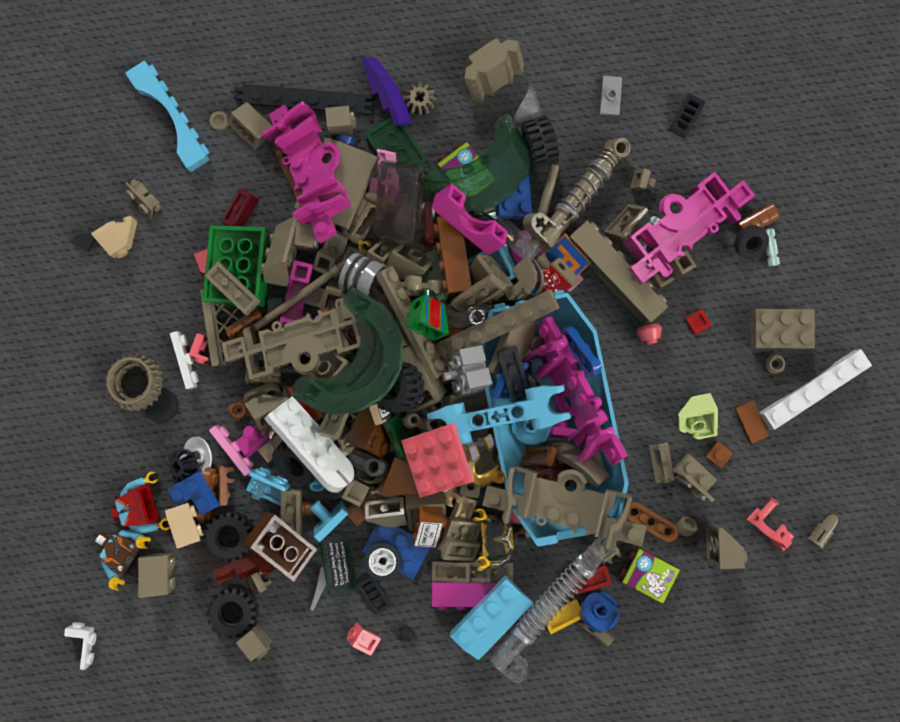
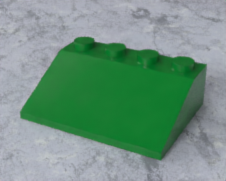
M210 226L205 275L217 262H220L260 300L255 308H266L268 283H264L261 266L262 263H266L265 253L266 249L270 248L269 240L272 232L266 227ZM206 277L204 278L202 302L236 306Z

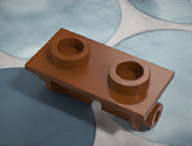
M255 308L248 316L245 315L227 327L225 331L232 340L244 337L243 330L247 327L254 329L255 332L257 331L254 324L262 319L263 316L258 308Z

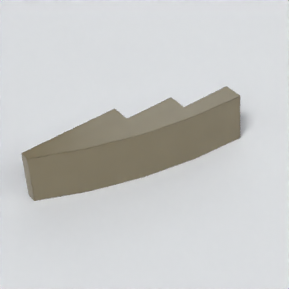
M432 561V581L491 583L499 582L506 575L513 582V562H500V565L489 566L482 571H478L477 568L483 566L479 561Z

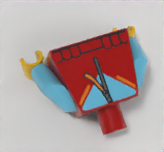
M149 472L144 479L141 477L127 483L121 491L120 497L115 499L116 508L112 509L111 516L114 520L119 519L123 527L129 526L131 530L139 533L157 531L158 528L162 530L170 529V526H163V522L168 521L167 518H163L161 522H156L159 521L150 486L146 485L147 483L155 484L159 481V479L150 480V476L155 474V472Z

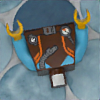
M121 530L120 532L113 533L111 537L101 533L97 537L95 543L103 547L99 558L109 579V588L118 591L117 585H124L125 581L119 579V577L122 578L128 574L143 549H147L145 541H151V538L144 537L141 533L134 530Z

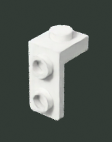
M81 622L72 623V625L65 628L64 636L84 638L80 670H85L92 665L94 660V653H91L92 645L96 642V633H94V627H85V624Z

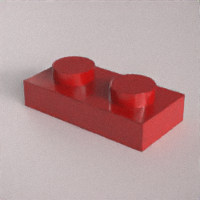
M605 564L593 568L595 575L590 580L585 578L580 572H577L585 579L587 584L580 582L573 574L570 575L582 585V589H580L570 581L578 590V594L612 584Z

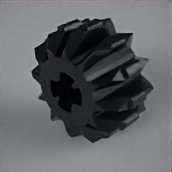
M189 449L173 452L172 456L168 458L170 464L167 465L170 467L169 473L173 474L172 478L181 482L199 472L197 469L200 466L197 462L199 458H196L195 452H191Z

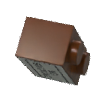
M419 506L413 529V546L437 548L438 541L442 540L443 537L442 528L446 527V516H443L442 507Z

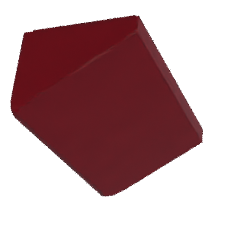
M239 189L221 222L228 226L244 227L259 199Z

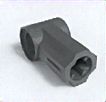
M354 449L348 458L352 466L366 472L370 476L383 477L389 472L390 467L386 460L376 458L359 449Z

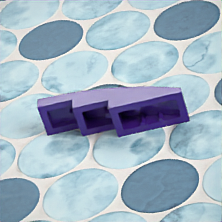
M364 57L362 62L372 95H379L383 110H390L394 126H407L411 124L412 121L406 104L388 71L377 58Z

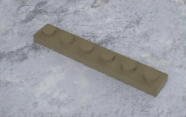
M393 266L376 273L375 275L430 381L440 377L447 370L431 339L407 328L411 301Z

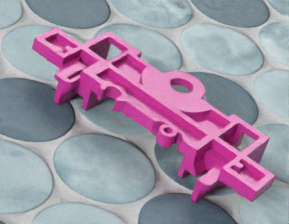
M301 102L291 110L286 105H283L269 114L273 126L263 131L262 136L269 142L276 139L274 141L275 144L287 155L282 159V163L290 168L295 181L294 190L297 192L303 190V193L296 197L301 208L292 212V216L299 220L302 225L310 222L317 241L323 243L337 235L331 217L352 206L344 185L336 179L333 172L340 163V151L333 143L326 142L325 145H322L318 135L322 131L314 110L307 104ZM328 153L331 154V161L324 164L322 161L323 157Z
M714 172L688 192L690 197L687 200L678 194L666 195L659 204V213H662L664 217L653 226L648 222L623 242L628 251L639 260L628 269L640 285L656 273L661 279L666 278L673 272L668 263L676 257L681 258L685 255L682 252V247H685L687 251L692 250L693 244L705 234L716 233L719 230L718 224L725 219L731 225L740 220L741 214L737 209L755 196L743 180L729 190L717 173ZM672 203H677L680 206L679 213L675 214L670 210ZM637 236L653 249L650 253H647L636 239Z
M547 317L537 327L546 344L529 353L524 360L529 362L541 358L543 364L536 369L538 374L534 377L535 381L550 376L555 386L564 385L565 391L555 395V403L560 413L570 412L571 416L575 415L576 417L574 422L578 429L567 438V441L574 440L577 447L586 444L584 451L577 458L578 462L596 456L604 450L605 456L611 465L618 464L628 455L618 436L614 435L613 427L605 430L601 428V425L608 420L604 411L599 408L602 406V401L599 397L594 398V392L584 376V370H577L576 364L579 361L574 358L571 350L567 347L569 343L566 336L561 334L553 317ZM566 397L571 400V408L566 402Z

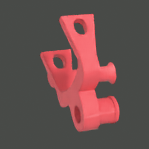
M770 497V501L761 511L756 508L747 520L768 537L779 550L784 551L792 544L791 540L794 536L787 531L786 526L783 524L775 532L764 523V518L776 505H779L775 499Z

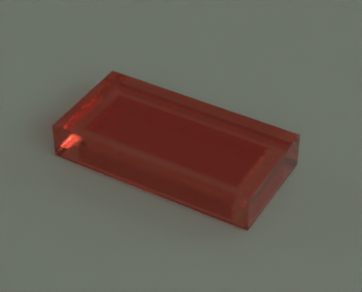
M425 202L424 204L425 240L427 246H434L432 202Z

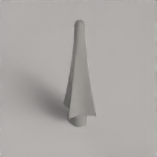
M328 560L326 565H323L320 569L315 595L310 606L311 611L315 609L325 586L331 578Z

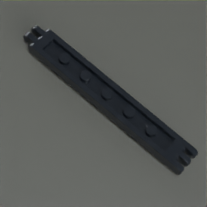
M243 84V88L235 87V92L242 93V95H234V100H241V104L248 102L250 105L281 107L286 105L288 108H293L297 104L304 102L312 110L325 111V108L349 106L350 111L354 112V114L373 115L374 113L373 110H366V107L374 108V103L367 102V100H375L374 95Z

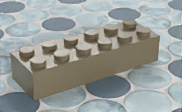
M587 220L569 238L592 262L588 266L644 325L651 323L668 307L666 299L661 294L657 295L652 290L653 285L648 280L640 285L628 270L633 265L630 266L625 261V255L621 251H616L612 247L613 243L606 236L603 237L599 233V228L593 222L589 223Z

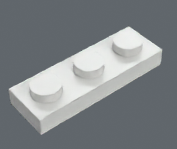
M172 332L170 336L185 388H196V383L199 382L196 371L193 372L192 370L193 358L187 353V338L185 334L182 335V332Z

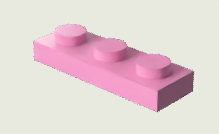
M215 425L209 430L243 475H249V472L254 470L252 468L254 464L249 457H244L241 454V449L236 441L232 442L230 440L228 430L224 426L220 427L219 425Z

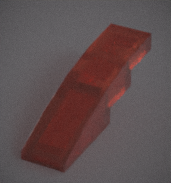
M252 555L214 570L213 573L218 584L235 575L241 581L258 572L262 578L276 569L256 555Z

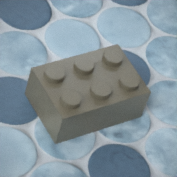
M754 309L750 311V349L808 350L815 348V309Z

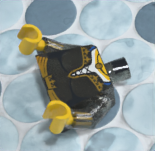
M483 509L474 510V512L480 514V518L474 517L473 520L476 522L484 521L481 522L483 557H479L475 561L481 562L483 566L478 567L477 570L482 571L486 567L488 569L501 568L510 562L513 556L517 555L516 545H527L526 533L516 534L515 527L510 521L508 525L504 524L502 517L499 515L485 513Z

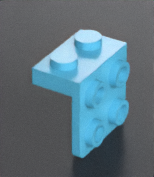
M263 467L251 470L249 476L252 478L246 490L281 506V490L286 491L292 485L288 483V479L280 475L275 477L270 474V470Z

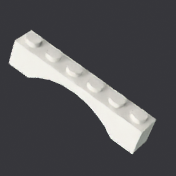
M861 349L853 350L835 362L822 374L791 394L774 402L759 412L767 428L775 430L872 365Z

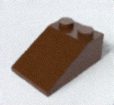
M369 387L346 442L367 454L383 459L389 449L390 439L383 423L379 425L374 424L369 406L374 404L375 398L371 397L372 389Z
M265 512L242 543L249 551L293 582L317 550L275 514Z

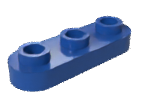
M572 326L563 328L561 334L565 335L569 345L567 347L571 350L574 358L579 361L578 363L589 377L600 374L602 364L592 353L589 345L580 337L578 330Z

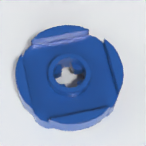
M605 592L591 593L582 601L579 616L590 629L603 633L617 624L619 612L617 613L616 606L618 605L614 598ZM601 608L604 615L599 616L596 609Z

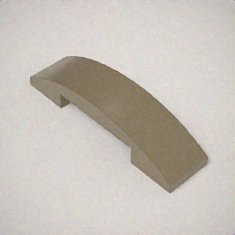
M550 440L539 446L555 447L557 449L556 459L582 472L586 482L597 488L610 478L609 473L594 458L591 457L578 462L577 458L583 451L573 445Z

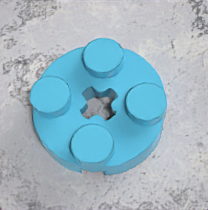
M521 410L519 413H516L515 416L521 417L523 415V410ZM531 419L512 423V431L517 439L530 446L546 442L552 430L551 426L530 431L527 425L531 424Z

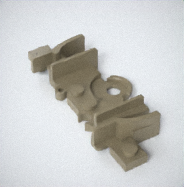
M343 297L335 301V309L325 312L318 310L319 316L315 320H312L311 315L307 313L305 318L286 323L285 326L276 321L272 324L274 331L266 329L258 332L260 343L257 342L255 330L247 327L243 330L244 337L221 343L225 361L230 363L245 358L249 380L256 383L261 382L260 377L281 376L279 368L292 363L294 370L301 375L313 374L321 365L320 354L337 351L338 354L345 357L347 354L352 353L351 350L354 349L368 350L359 324L377 318L373 300L368 298L348 304V300ZM353 328L357 344L350 346L343 330ZM308 353L311 360L308 364L304 365L300 362V356ZM263 355L265 371L259 373V356Z
M512 466L509 471L506 490L487 485L482 506L504 511L502 517L504 524L508 525L513 505H518L517 516L525 519L538 516L536 522L540 526L545 525L547 519L552 524L572 528L574 533H576L578 526H584L586 528L585 536L595 534V537L604 538L602 545L608 551L615 548L617 540L638 546L643 544L647 525L627 520L632 495L606 489L605 494L585 489L586 479L576 470L562 471L558 475L559 478L556 482L537 477V471ZM516 471L525 473L524 494L514 492L513 481ZM567 480H574L577 484L576 490L572 492L567 491L565 482ZM616 496L627 499L620 518L608 516Z

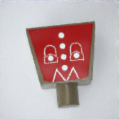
M544 253L535 259L544 275V285L540 294L551 289L553 292L560 290L565 292L580 282V279L561 258H557L550 263Z

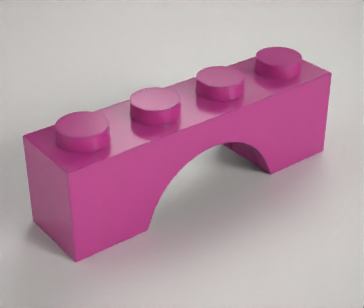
M452 183L435 195L432 209L487 255L505 245L508 231L495 220L481 221L470 216L464 208L466 195Z
M294 260L285 301L309 285L313 264ZM305 298L281 314L279 322L283 326L286 323L301 319Z

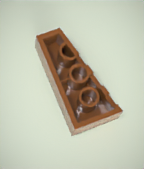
M437 217L436 224H433L434 236H437L438 239L436 252L437 255H440L439 272L442 273V291L444 292L445 303H451L453 298L472 287L464 235L443 217Z

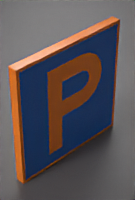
M566 233L551 249L545 252L550 263L557 258H561L576 276L592 263Z

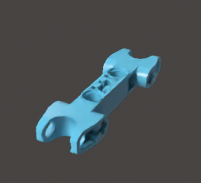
M543 385L525 389L526 401L466 413L464 402L428 413L427 417L428 419H442L447 425L455 423L461 443L467 444L472 442L470 431L531 419L533 430L551 427L556 423L570 419L571 415L570 412L556 413L549 406V399L552 395L565 391L564 385ZM518 406L523 410L521 417L514 415V407ZM497 411L499 414L508 412V416L500 418V421L494 417V414ZM476 415L483 417L482 425L475 423L474 418Z

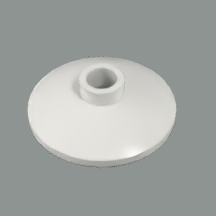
M200 437L190 438L186 442L184 449L195 452V457L199 458L197 462L200 465L197 469L203 473L205 468L211 467L212 454L210 447Z

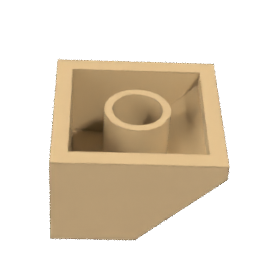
M189 503L165 510L177 549L201 541L200 536L203 535L200 524L196 525L194 517H197L194 505L190 506Z

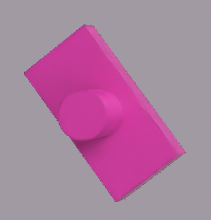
M569 419L557 423L556 427H552L548 437L567 439L577 429L568 428Z
M247 426L243 430V436L236 443L243 454L249 457L270 440L269 431L263 437L261 434L262 429L256 430L255 426Z

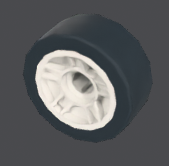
M377 542L372 545L364 558V567L367 573L372 578L380 581L389 580L394 577L400 570L402 563L401 553L398 548L389 542ZM384 557L387 560L385 565L381 562L379 563L380 558Z

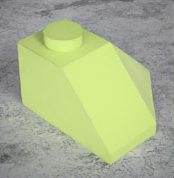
M711 393L690 398L678 414V428L680 431L688 432L698 440L717 436L718 408Z

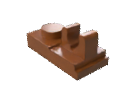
M213 466V469H216L219 475L215 487L216 499L220 506L228 505L230 492L227 489L226 483H233L235 479H229L226 477V474L234 471V468Z

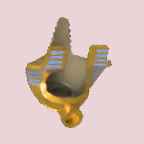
M491 434L482 438L486 449L480 454L475 444L470 447L467 444H462L474 484L477 486H487L494 482L500 484L505 481V474L499 471V465L496 463V441L492 438Z

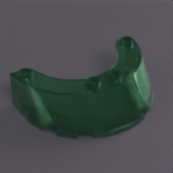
M509 113L499 117L495 122V138L491 146L474 161L460 167L448 169L436 168L427 163H419L408 170L419 193L431 208L435 195L451 183L466 195L464 202L466 212L475 211V213L498 205L518 190L517 185L526 179L530 171L531 155Z
M349 286L345 293L343 303L355 317L360 331L359 349L354 360L345 370L332 377L322 379L301 377L296 380L290 390L294 399L324 413L352 414L365 410L377 401L379 402L394 386L403 364V339L400 328H398L392 314L382 304L352 286Z

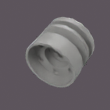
M354 253L342 268L338 282L339 288L350 295L356 294L361 300L371 298L375 302L371 286L372 284L381 285L375 274L388 267L377 261L371 262L369 257H364L360 253Z

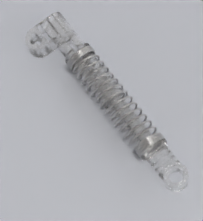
M596 537L592 545L588 547L589 549H586L583 554L576 556L573 559L574 564L570 563L569 568H565V573H561V577L556 578L557 582L552 583L553 587L549 586L548 591L544 592V596H540V600L536 601V605H532V609L527 610L528 614H524V618L519 619L520 623H516L513 626L511 634L489 657L490 662L514 683H520L526 679L528 664L519 653L537 639L536 634L541 635L540 630H545V625L549 626L548 621H553V616L557 617L556 612H561V606L566 607L563 600L570 603L567 595L574 598L571 591L578 594L575 586L582 589V585L579 582L587 584L583 577L590 580L597 572L598 564H601L605 557L615 551L616 545L614 549L605 550L603 545H601V541L604 538ZM514 660L515 665L512 664L510 668H508L507 666Z

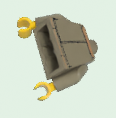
M365 192L349 229L341 227L342 234L349 236L348 239L352 243L358 244L361 252L366 253L367 250L363 247L364 243L369 247L373 245L370 241H362L361 239L364 240L382 211L380 206H384L387 212L393 213V211L388 209V205L393 203L397 206V204L391 200L385 201L383 197L375 193Z

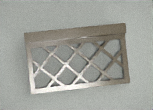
M203 289L200 290L201 299L203 298ZM202 302L212 368L244 363L245 358L230 363L223 361V349L221 350L220 344L223 341L219 337V334L223 329L227 328L226 325L232 318L237 321L239 320L234 316L239 308L237 307L231 314L223 308V304L220 306L219 304ZM220 310L230 315L224 325L216 317Z

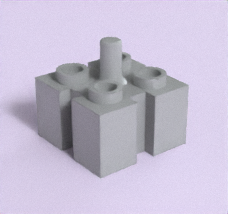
M482 345L459 349L455 356L449 359V372L443 373V379L445 381L455 379L453 381V389L457 393L458 398L480 394L492 384L489 369H486V358Z

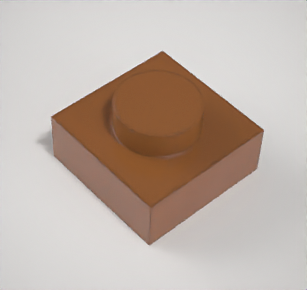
M716 441L705 457L722 469L733 453Z

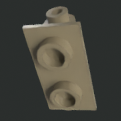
M134 179L130 182V185L126 182V197L138 204L142 214H147L152 218L153 211L158 212L161 209L160 202L152 194H149L147 197L144 196L148 193V190L140 181Z
M668 442L649 445L655 484L674 481Z

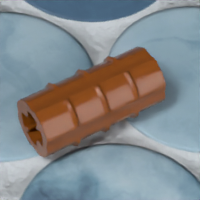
M770 204L757 212H753L748 217H744V219L736 224L739 231L750 225H757L763 228L778 220L779 213L774 205Z

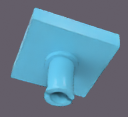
M319 500L310 507V510L321 519L314 527V537L321 542L348 515L347 506L342 501L330 512Z

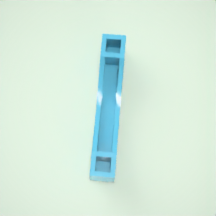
M144 60L127 71L126 75L140 94L153 98L168 110L177 131V154L186 168L192 172L210 160L207 156L210 152L204 143L200 145L198 142L199 135L194 128L190 129L187 125L189 120L184 112L179 113L176 108L179 104L173 96H168L167 91L169 89L163 80L159 82L156 76L159 73L153 65L149 66Z

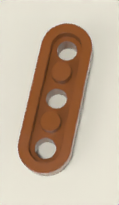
M207 467L202 475L216 498L215 487L219 475L216 469ZM212 509L201 515L197 510V521L207 524L214 517L215 511Z
M631 502L627 517L629 521L647 525L646 530L666 542H672L678 537L679 532L675 524L641 504ZM636 508L637 514L631 515V509ZM649 518H653L654 523L652 525H648L647 523ZM666 528H670L671 533L669 535H665L664 530Z

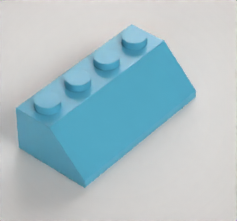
M505 575L450 631V637L464 651L479 660L534 602Z

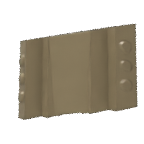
M495 38L468 57L464 79L472 101L483 103L484 94L494 96L495 91L507 83L513 82L514 74L523 76L524 62L519 42L507 39L500 43Z

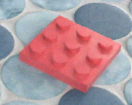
M455 423L401 440L420 498L474 481Z

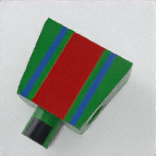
M424 290L422 296L411 302L407 328L436 341L449 334L446 306L435 299V292L433 290Z

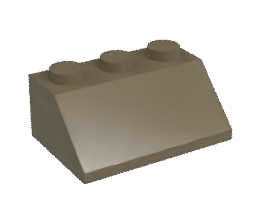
M294 217L276 225L274 233L270 234L269 243L271 245L270 248L266 249V263H262L261 266L264 283L288 286L297 253V248L293 245L298 220Z
M705 522L707 562L719 569L745 568L747 552L744 551V547L723 528Z

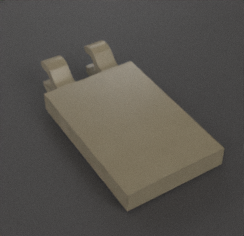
M542 317L501 335L488 366L489 372L501 374L496 351L514 345L517 346L520 359L523 361L538 325L535 322Z

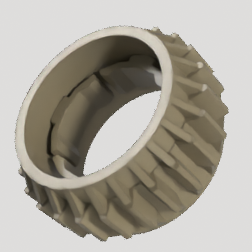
M129 354L128 357L123 356L121 360L117 359V362L112 364L111 369L108 370L106 377L107 384L105 386L108 389L107 393L110 394V400H114V404L119 405L120 408L130 411H140L141 408L147 409L148 405L152 406L153 401L158 400L157 397L161 394V388L164 387L162 385L164 379L161 377L163 372L159 371L160 366L156 365L154 360L140 354ZM133 367H141L142 370L146 371L148 377L147 389L143 392V395L129 398L123 393L121 388L122 377L126 374L127 369L131 370Z

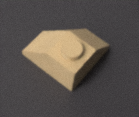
M132 216L124 217V222H108L91 233L109 256L122 258L128 254L127 250L131 249L137 221Z

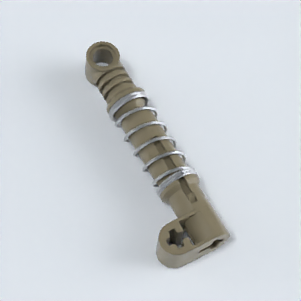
M625 138L608 140L601 155L589 164L584 176L580 175L581 180L578 183H574L575 187L572 191H568L569 195L566 199H562V203H558L552 217L549 218L544 213H529L523 219L525 230L540 245L551 249L568 226L577 221L579 212L585 211V205L591 203V197L597 195V189L602 188L604 185L603 181L609 180L615 165L618 164L622 157H626L629 154L631 148L629 141Z

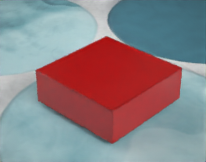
M703 309L685 318L694 335L712 326Z

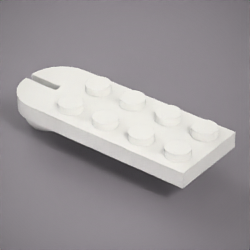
M293 396L264 418L328 491L338 493L353 480L354 469L351 462L330 438L319 435V425Z

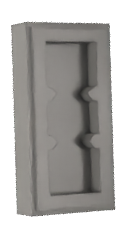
M603 76L600 115L619 116L622 77Z

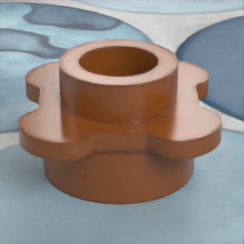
M239 399L237 403L228 406V411H230L234 421L238 422L242 417L249 416L243 399Z

